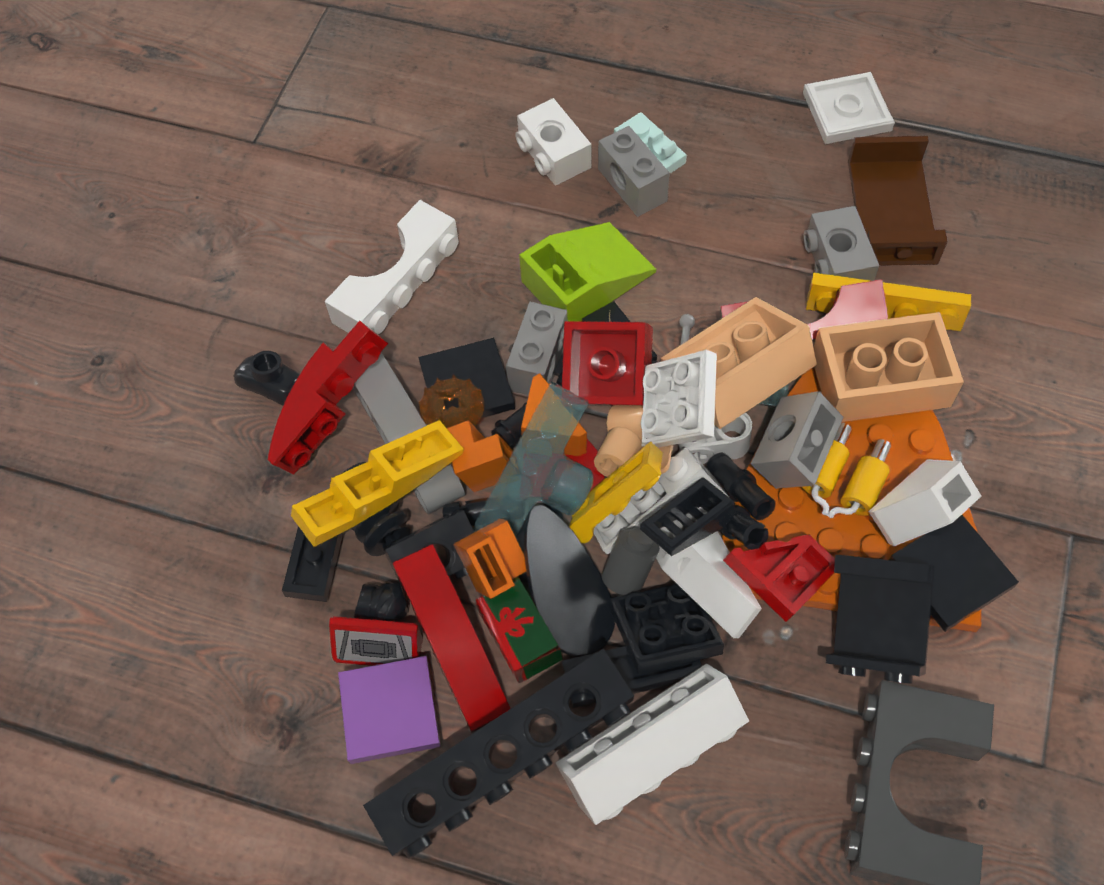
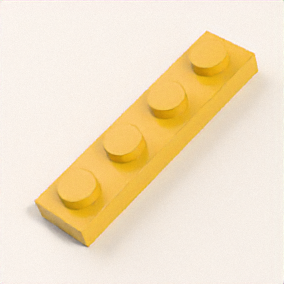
M813 273L807 296L806 310L828 313L834 303L837 290L841 286L868 282L870 280ZM883 282L888 319L940 312L946 330L961 331L971 308V294Z

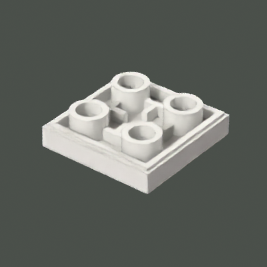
M703 350L645 366L641 446L644 447L651 441L660 448L714 437L717 353Z

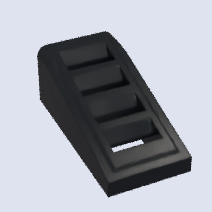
M703 477L642 522L640 530L672 557L733 520L735 502ZM698 508H703L707 513L703 514ZM689 513V514H690L691 516H693L697 521L693 522L691 519H689V518L686 516V514ZM678 520L686 529L683 531L673 521ZM666 527L676 537L671 539L660 528Z

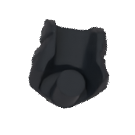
M388 582L380 586L376 584H363L355 608L354 618L394 622L395 618L401 619L405 617L408 608L400 583Z

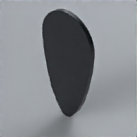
M543 505L535 506L529 511L524 528V557L531 599L558 644L555 647L556 649L560 648L561 652L571 656H585L595 653L607 644L615 628V620L610 610V598L612 597L602 580L600 572L574 532L550 509Z

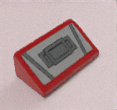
M330 617L331 653L336 663L375 666L421 656L423 638L416 623Z

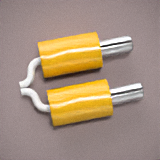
M845 423L840 424L815 486H802L823 507V515L833 518L837 513L845 515L854 513L861 516L870 514L868 511L874 507L889 474V467L884 463L891 448V444L886 441L879 459L877 456L885 441L884 439L877 441L871 456H863L859 459L841 498L843 507H835L829 511V505L823 498L831 496L850 455L848 448L844 445L852 428L847 424L838 442Z

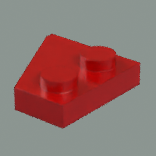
M810 534L792 537L788 542L779 540L766 542L760 548L743 551L741 547L734 548L723 560L785 622L834 574L835 558Z

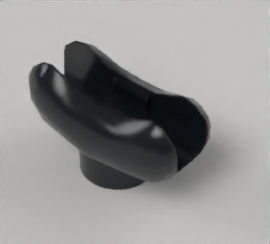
M261 351L254 356L252 355L244 359L234 371L233 377L235 384L240 388L260 394L283 406L300 374L282 364L281 358L276 352Z

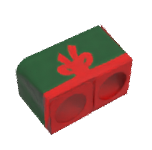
M517 576L512 579L515 586L492 599L483 595L475 600V604L518 683H521L563 659L560 648L555 649L558 646L556 640Z

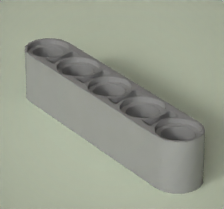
M381 352L378 360L365 370L354 383L352 389L384 443L387 444L427 425ZM450 464L413 490L428 515L439 510L445 504H450L465 496L462 484Z

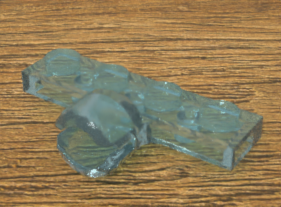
M552 381L549 383L472 527L474 532L498 519H504L508 521L516 537L529 511L536 503H546L567 515H574L581 508L592 488L593 474L590 469L567 458L564 454V448L588 406V400Z

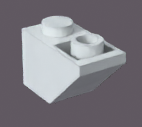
M927 459L868 512L889 545L897 546L952 524L981 497V494L961 461Z

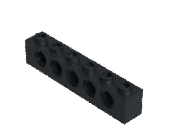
M602 649L363 806L392 856H400L405 852L408 859L432 845L433 842L429 836L443 826H446L448 831L451 832L473 817L470 809L484 799L487 800L489 805H492L512 792L514 789L510 782L526 772L529 779L551 766L553 762L549 756L564 746L570 753L589 741L592 736L588 730L603 720L609 727L631 712L627 705L633 701L634 694L605 650ZM581 692L590 694L596 702L594 711L584 717L575 715L569 708L570 699L575 694ZM543 717L553 720L557 725L556 735L552 740L545 743L535 741L530 733L532 724L537 719ZM501 743H510L517 750L515 763L507 769L496 768L492 762V752ZM461 769H472L477 778L476 787L470 794L459 796L452 786L453 777ZM429 794L436 803V812L429 821L421 823L414 817L413 804L418 797Z

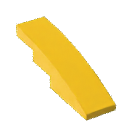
M438 420L371 450L368 462L331 478L329 489L292 505L291 517L313 547H316L393 504L461 456L464 449L443 423Z

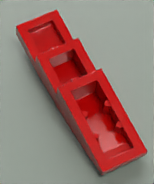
M433 544L393 562L394 570L409 598L413 611L471 733L510 710L511 708Z

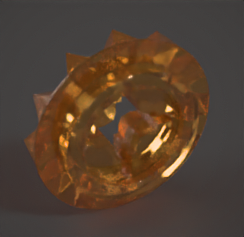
M454 374L451 379L441 380L437 378L435 384L430 388L424 387V395L421 401H419L420 414L426 425L440 420L446 428L469 420L475 426L480 421L484 412V400L481 390L473 385L470 378L461 380ZM458 397L460 407L451 406L448 410H445L443 400L451 401Z

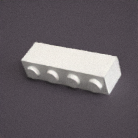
M706 663L557 761L556 765L578 806L597 825L603 820L617 816L625 805L641 794L652 792L658 788L662 780L678 769L695 763L703 752L715 744L732 738L740 727L749 722V719L728 677Z

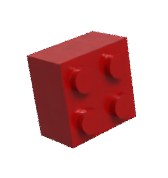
M564 321L562 402L568 405L643 406L645 366L652 364L653 327L646 322Z

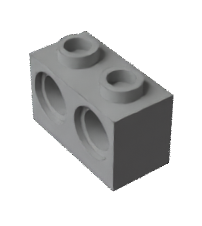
M529 302L506 364L507 379L511 391L529 395L532 379L539 373L551 387L554 378L553 372L563 352L564 344L562 339L564 338V321H568L567 310Z

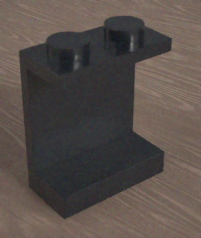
M835 555L834 573H841L834 653L826 654V663L839 665L838 673L851 676L866 677V669L883 671L884 680L899 683H912L913 676L920 677L925 675L935 565Z

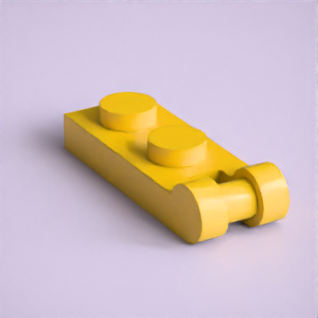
M651 441L574 505L569 528L581 543H587L592 539L594 528L610 514L615 516L622 512L633 495L641 489L643 491L649 490L659 480L663 452Z

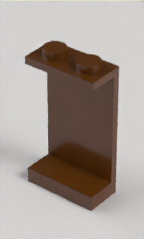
M928 136L854 137L848 159L854 206H856L879 266L938 265L947 245L946 230H934L922 159L929 142Z

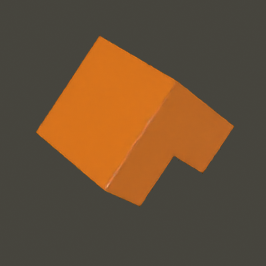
M469 420L447 428L464 449L463 454L452 462L454 473L473 492L521 476L516 453L499 434L485 438Z
M498 519L453 544L476 591L490 599L515 586L512 579L526 572L524 554L507 520Z

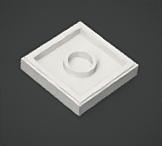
M871 72L805 84L803 95L825 144L854 139V137L891 132L893 130L895 122Z

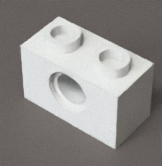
M554 98L517 115L518 132H516V140L523 152L528 151L540 174L543 176L547 175L555 186L591 168V143Z

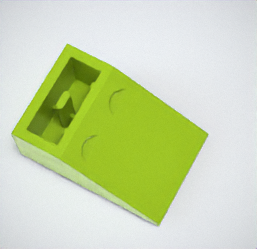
M610 222L549 235L519 254L521 282L543 305L567 310L568 321H582V318L606 306L656 273V268Z

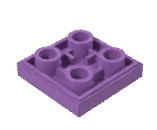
M427 656L338 672L347 759L350 764L441 747Z

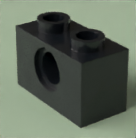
M456 510L383 547L382 549L404 593L406 594L394 570L393 562L429 545L441 544L446 550V560L443 566L448 576L454 574L456 579L468 575L453 544L474 533V530L464 510Z

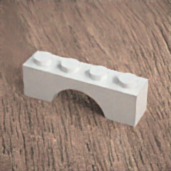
M419 200L397 223L401 245L404 249L400 260L391 269L379 275L370 277L349 275L325 300L331 322L349 333L360 320L374 332L380 334L386 328L389 319L399 308H403L408 304L413 292L422 282H426L432 277L435 268L445 257L452 255L456 250L459 241L454 218Z

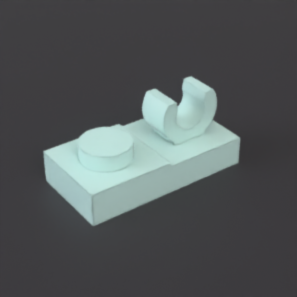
M641 112L614 129L615 133L630 126L669 173H672L686 163L687 155Z

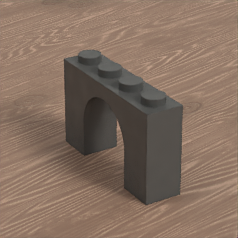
M881 680L873 694H866L862 720L869 721L867 738L861 737L856 760L857 765L863 766L862 782L855 783L851 797V811L858 812L856 830H849L844 854L845 859L852 860L850 875L890 885H980L983 845L929 833L912 824L900 812L893 799L890 789V772L895 758L912 750H929L979 761L991 750L994 704Z

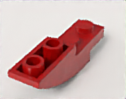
M359 320L335 350L325 343L321 344L295 381L278 417L267 459L272 465L294 475L299 468L307 464L311 454L326 437L335 431L340 420L346 415L336 404L352 390L354 383L369 366L378 360L381 352L388 345L382 337Z

